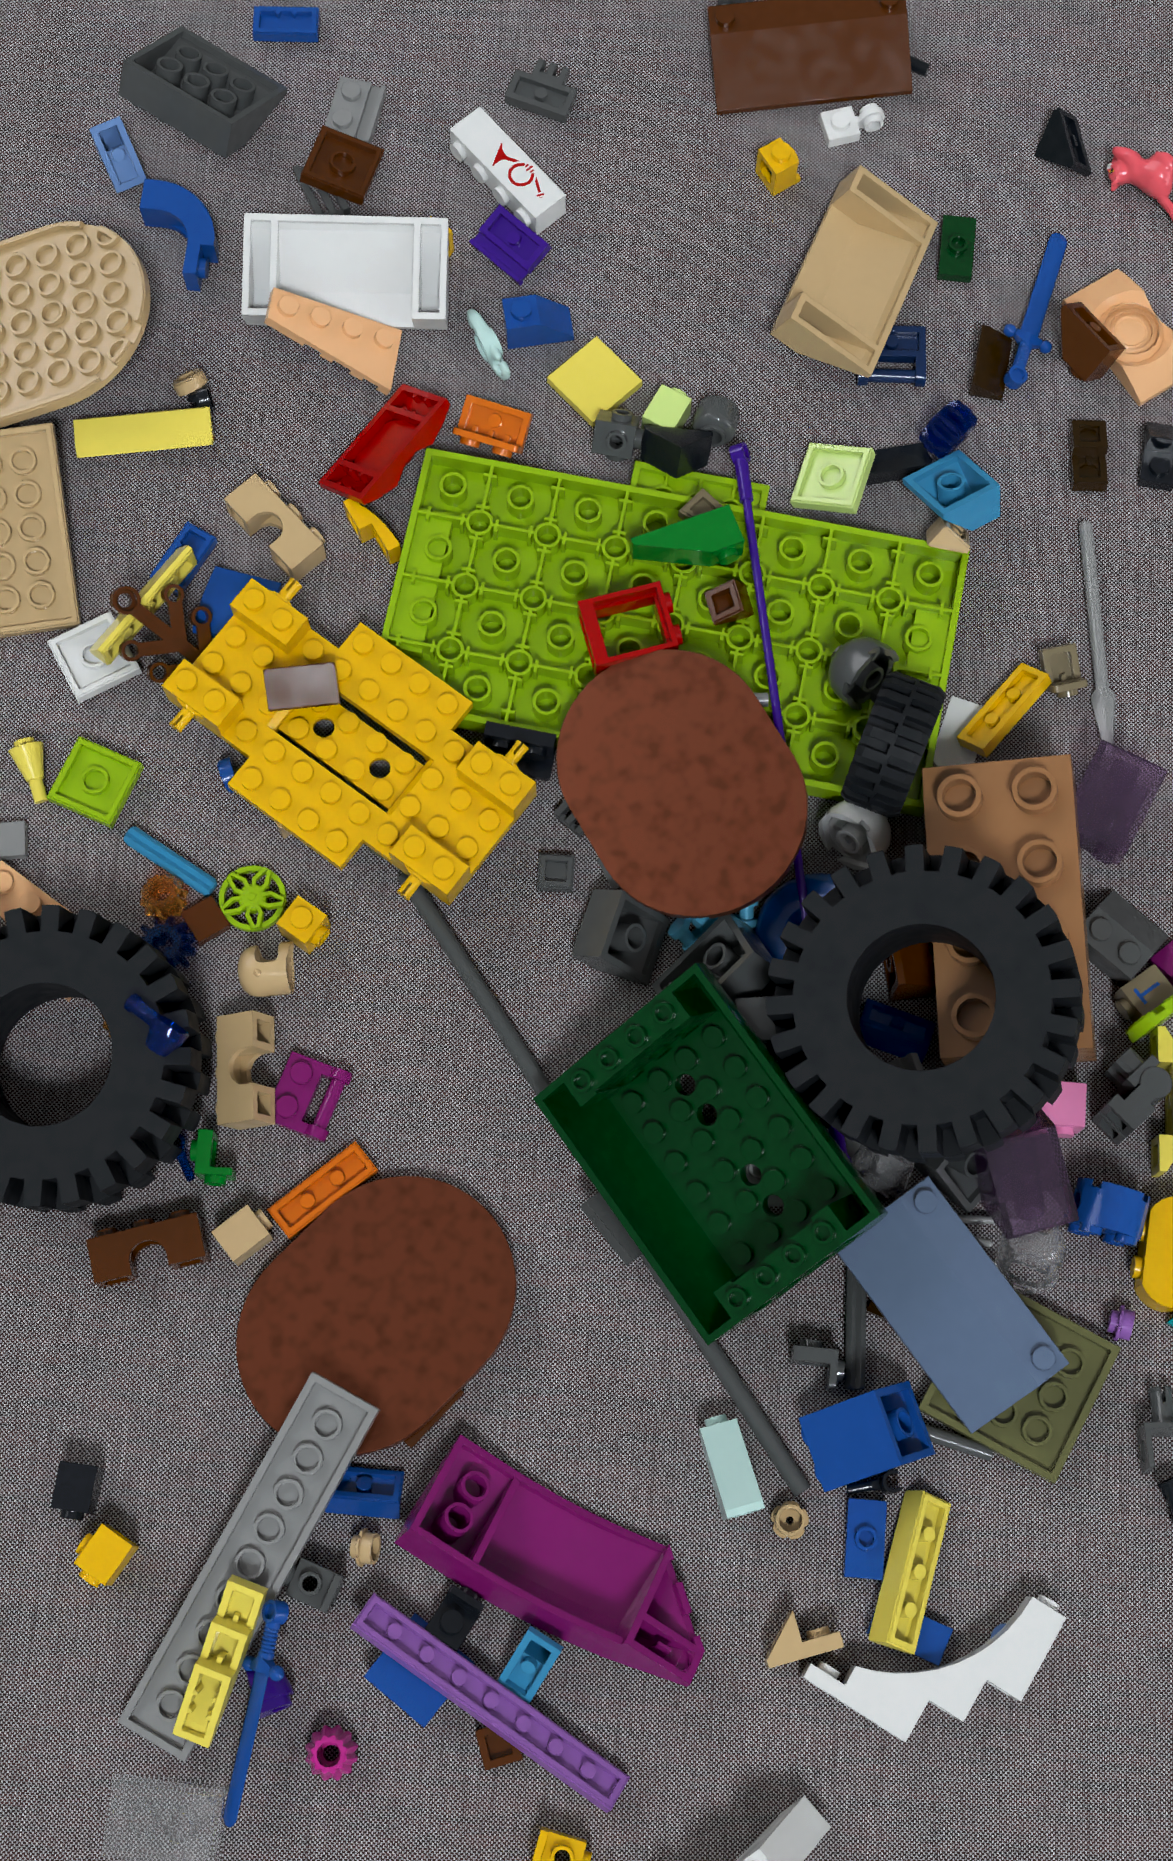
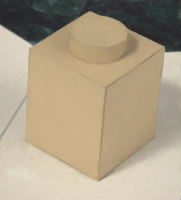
M248 1205L244 1206L211 1232L237 1266L241 1265L274 1239L268 1232L273 1225L261 1209L253 1212Z

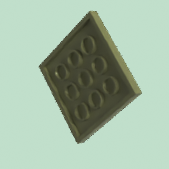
M1015 1291L1069 1364L972 1434L969 1433L932 1381H930L918 1407L920 1412L993 1450L996 1454L1047 1482L1055 1484L1121 1348Z

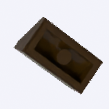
M982 325L978 337L969 395L1002 401L1005 388L1004 375L1008 370L1012 338L986 325Z

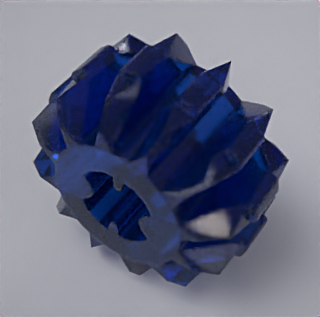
M959 400L950 401L922 429L919 440L925 445L924 448L928 452L933 453L938 459L943 458L961 445L974 430L978 418L966 404H962Z
M169 915L165 923L162 924L158 917H154L153 924L155 927L151 929L147 925L140 927L145 937L141 938L159 951L158 946H164L166 940L170 941L172 947H166L164 952H162L167 957L166 960L170 965L176 968V965L180 964L183 968H189L190 963L184 956L196 955V949L190 945L196 938L193 933L187 932L188 925L184 921L176 925L174 917Z

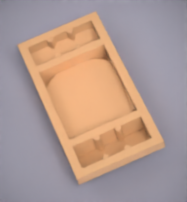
M1116 269L1063 300V306L1064 304L1082 302L1126 348L1110 369L1138 406L1143 405L1173 387V330L1161 322L1154 313L1144 290L1130 277Z

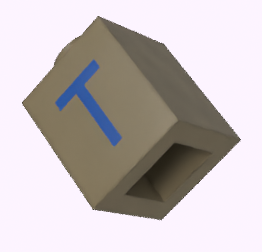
M1153 964L1116 992L1113 996L1116 1000L1115 1006L1126 1020L1131 1019L1135 1023L1146 1013L1151 1012L1162 1004L1164 1000L1172 996L1173 986L1159 968Z

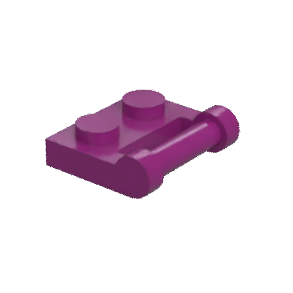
M292 1051L275 1089V1125L325 1143L329 1133L326 1130L344 1086H349L353 1074ZM322 1078L330 1079V1085L313 1124L305 1123L304 1120Z

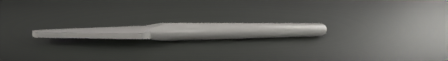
M1084 520L1079 524L1095 681V691L1091 696V703L1105 755L1112 757L1116 696L1109 688L1093 526L1090 521Z

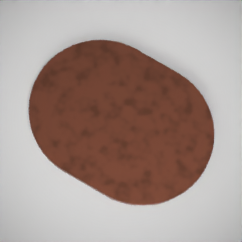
M657 650L608 667L585 686L571 705L561 727L557 744L556 762L559 784L571 812L604 867L614 881L631 898L660 914L675 918H717L743 910L756 903L771 892L787 875L790 866L794 862L800 848H802L808 826V793L806 784L791 750L755 694L738 674L717 660L702 654L684 650Z
M397 1176L379 1179L353 1189L340 1197L269 1264L254 1283L246 1298L238 1323L236 1356L243 1386L255 1409L274 1430L279 1432L310 1374L316 1372L381 1409L355 1456L391 1448L417 1433L487 1364L501 1345L509 1329L516 1301L517 1281L513 1256L501 1228L492 1215L473 1197L448 1183L431 1178Z

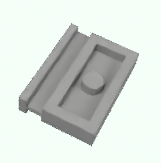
M340 76L325 126L371 144L387 95L386 86L376 87L372 86L371 82Z

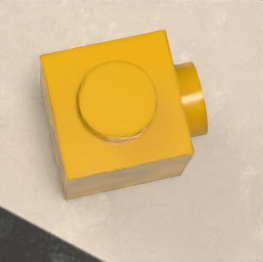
M299 895L276 923L282 936L289 941H293L296 946L309 955L315 947H320L325 942L331 928L328 916Z
M102 1523L94 1535L88 1533L80 1542L75 1551L79 1556L74 1564L82 1569L79 1576L96 1588L100 1584L112 1586L139 1546L109 1524Z

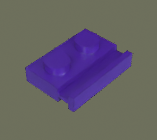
M500 204L481 226L476 237L469 241L472 247L520 286L523 284L524 278L533 272L551 250L550 245Z

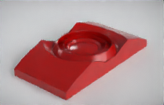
M402 384L320 479L319 485L323 489L363 505L379 499L398 486L404 467L411 462L416 452L434 443L449 410V401L447 398Z

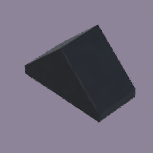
M644 425L640 459L677 479L708 465L713 432Z

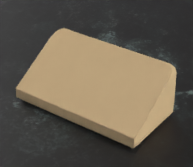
M940 516L926 531L927 545L930 547L966 554L971 550L969 533L963 527L945 521Z

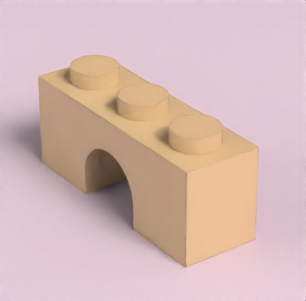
M255 473L224 498L228 514L250 537L261 528L267 526L277 527L282 530L279 538L269 545L272 559L289 578H294L295 582L296 580L299 581L326 559L325 539L315 527L309 529L302 522L303 517L293 504L289 503L286 505L279 498L281 496L280 492L271 481L266 480L264 482Z
M254 1010L217 1016V1031L215 1035L217 1043V1067L215 1071L217 1079V1103L215 1108L217 1125L237 1130L275 1125V1088L253 1083L251 1079V1069L256 1059L261 1055L275 1052L274 1016Z

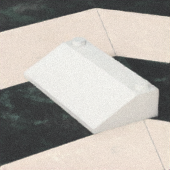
M244 213L241 315L247 325L268 326L264 321L270 292L275 287L397 329L448 330V218Z

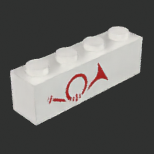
M480 106L449 129L451 143L449 148L453 156L459 162L464 161L471 168L475 179L481 184L485 183L492 190L497 202L502 206L506 205L517 219L537 235L566 214V194Z

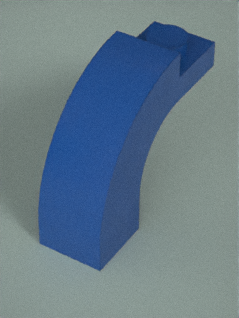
M145 179L139 207L144 224L150 227L172 229L187 239L182 274L187 290L201 291L202 279L208 278L209 262L219 263V246L211 216L204 204L187 189L167 181Z

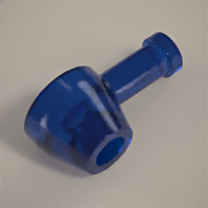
M133 994L126 1000L124 1009L134 1013L150 1026L145 1045L162 1057L168 1056L179 1048L189 1036L184 1028L173 1020L158 1014L144 1003L139 995Z

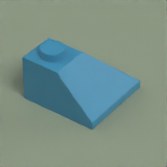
M960 450L903 478V484L945 521L973 531L1000 517V484Z

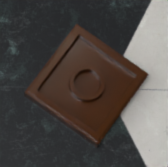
M323 125L301 172L300 182L362 206L383 159L385 149Z

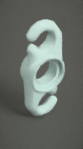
M469 309L467 311V320L470 327L474 330V340L481 356L489 363L499 378L504 381L510 378V369L507 362L503 360L502 347L495 332L487 325L480 313L474 309Z

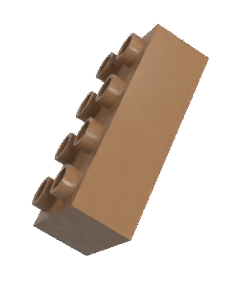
M1071 754L922 768L926 844L929 855H943L945 846L962 848L971 861L981 863L984 856L992 858L1001 863L1007 876L1016 880L1020 875L1034 887L1037 898L1045 906L1049 904L1056 913L1061 928L1072 945L1083 987L1082 1006L1085 1014L1084 1031L1080 1032L1077 1043L1079 1054L1076 1062L1097 1061L1076 784ZM933 942L940 1059L947 1066L967 1055L984 1037L993 1018L996 989L992 973L973 954L954 945Z

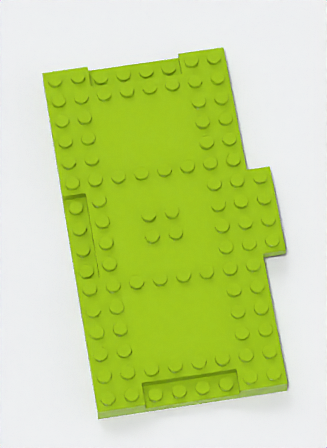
M426 448L381 637L473 702V708L457 728L484 733L486 721L556 734L558 744L560 730L571 705L585 686L595 678L577 615V601L660 581L663 593L669 592L672 599L674 612L669 614L672 624H679L683 638V644L679 645L678 650L691 651L715 659L738 674L753 693L768 692L769 704L768 707L763 708L774 724L743 504L739 500L737 479L694 471L676 479L646 462L635 461L630 485ZM751 482L754 499L751 504L785 741L800 767L808 795L841 802L844 801V798L841 796V790L874 702L869 699L861 704V710L851 709L837 697L828 681L829 665L833 652L838 646L861 636L875 638L887 644L899 656V661L893 664L892 672L898 671L941 687L945 692L970 551L966 554L928 546L925 540L765 511L770 485ZM702 488L722 506L730 505L745 540L742 556L728 565H720L719 563L713 566H699L632 559L630 554L631 538L682 521L683 519L678 516L679 510ZM732 579L744 583L754 615L745 619L713 625L704 593ZM653 605L597 619L608 657L664 644ZM943 705L900 813L922 817L924 812L922 768L933 766Z

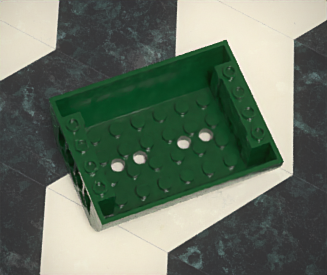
M695 963L533 1098L707 1345L717 1341L768 1307L870 1230L888 1214V1211L818 1116L808 1106L809 1104L804 1097L790 1084L784 1070L705 963ZM684 1074L691 1075L695 1080L696 1087L692 1094L686 1093L681 1087V1078ZM705 1104L712 1105L717 1111V1120L714 1124L706 1122L703 1118L702 1109ZM749 1164L756 1165L761 1171V1180L758 1184L751 1183L746 1177V1168ZM770 1195H776L782 1199L784 1209L780 1215L770 1211L768 1207Z

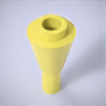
M34 737L15 741L13 743L14 748L8 752L26 782L29 783L34 803L40 804L48 801L43 782V742H35Z

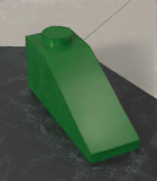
M728 504L631 538L630 554L632 559L699 566H713L719 563L720 565H728L742 556L745 540Z

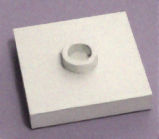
M110 611L47 641L78 703L142 673L137 661H126L118 655L107 666L90 653L89 649L115 620ZM127 645L125 647V654L128 657H133V654L129 646Z

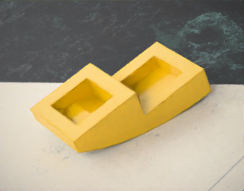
M351 499L343 501L346 517L361 543L363 544L375 538L389 564L392 565L398 562L401 556V547L389 528L375 514Z

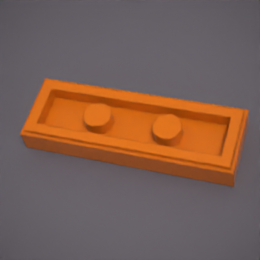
M355 1141L269 1207L267 1211L287 1237L292 1240L336 1200L351 1190L360 1187L379 1171Z

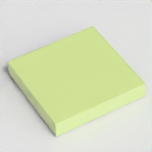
M810 442L790 499L793 508L857 514L876 455L873 448Z

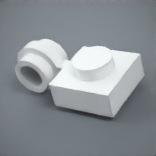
M870 103L860 109L859 116L854 115L852 106L821 112L819 122L827 147L830 148L859 141L861 134L859 129L864 128L867 132H874L880 129L885 119L883 109L875 103Z

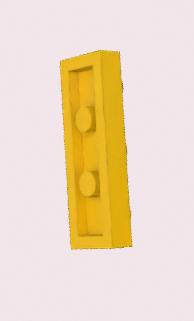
M1021 662L957 735L956 738L960 746L987 758L1052 683L1049 674Z

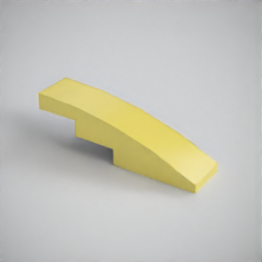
M233 1574L228 1579L217 1615L211 1621L201 1655L195 1662L172 1734L206 1748L211 1746L244 1661L269 1588Z

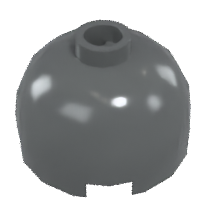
M863 636L854 638L838 646L833 652L829 665L828 681L832 690L842 702L851 709L861 710V704L871 699L875 703L887 673L892 672L893 664L899 661V656L895 650L875 638Z

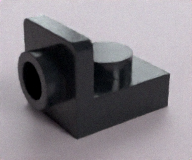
M451 1585L425 1630L457 1652L484 1608V1605L479 1602L480 1597L467 1587L461 1586L458 1588L455 1585Z

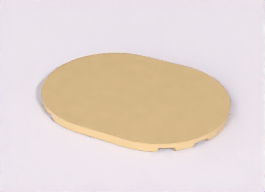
M65 221L46 225L0 241V428L70 406L93 395L123 369L137 349L144 334L150 312L149 279L139 256L114 231L104 226L84 224L82 221Z

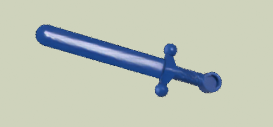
M1053 233L1049 237L1021 329H1016L1013 324H1007L1003 329L1005 336H1013L1018 344L1013 365L1004 375L1005 385L1013 390L1020 388L1028 378L1025 368L1031 350L1039 349L1043 354H1047L1052 350L1051 342L1043 341L1038 337L1067 247V240L1060 233Z
M273 1599L266 1601L262 1609V1618L265 1626L257 1657L252 1655L246 1656L242 1663L244 1670L255 1671L223 1815L225 1825L230 1828L234 1826L238 1817L268 1677L273 1681H280L284 1677V1669L279 1665H275L274 1649L276 1648L277 1633H279L280 1626L286 1622L289 1615V1607L285 1601Z

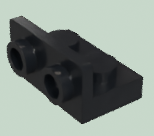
M486 721L484 730V743L486 747L495 753L505 756L516 743V740L521 741L529 750L516 764L519 770L529 778L544 781L550 780L557 750L556 734Z

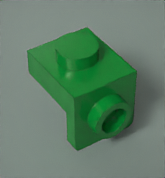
M198 1129V1138L192 1139L190 1146V1160L195 1162L194 1174L199 1179H203V1184L208 1186H226V1181H236L237 1173L233 1168L216 1167L218 1135L214 1130Z

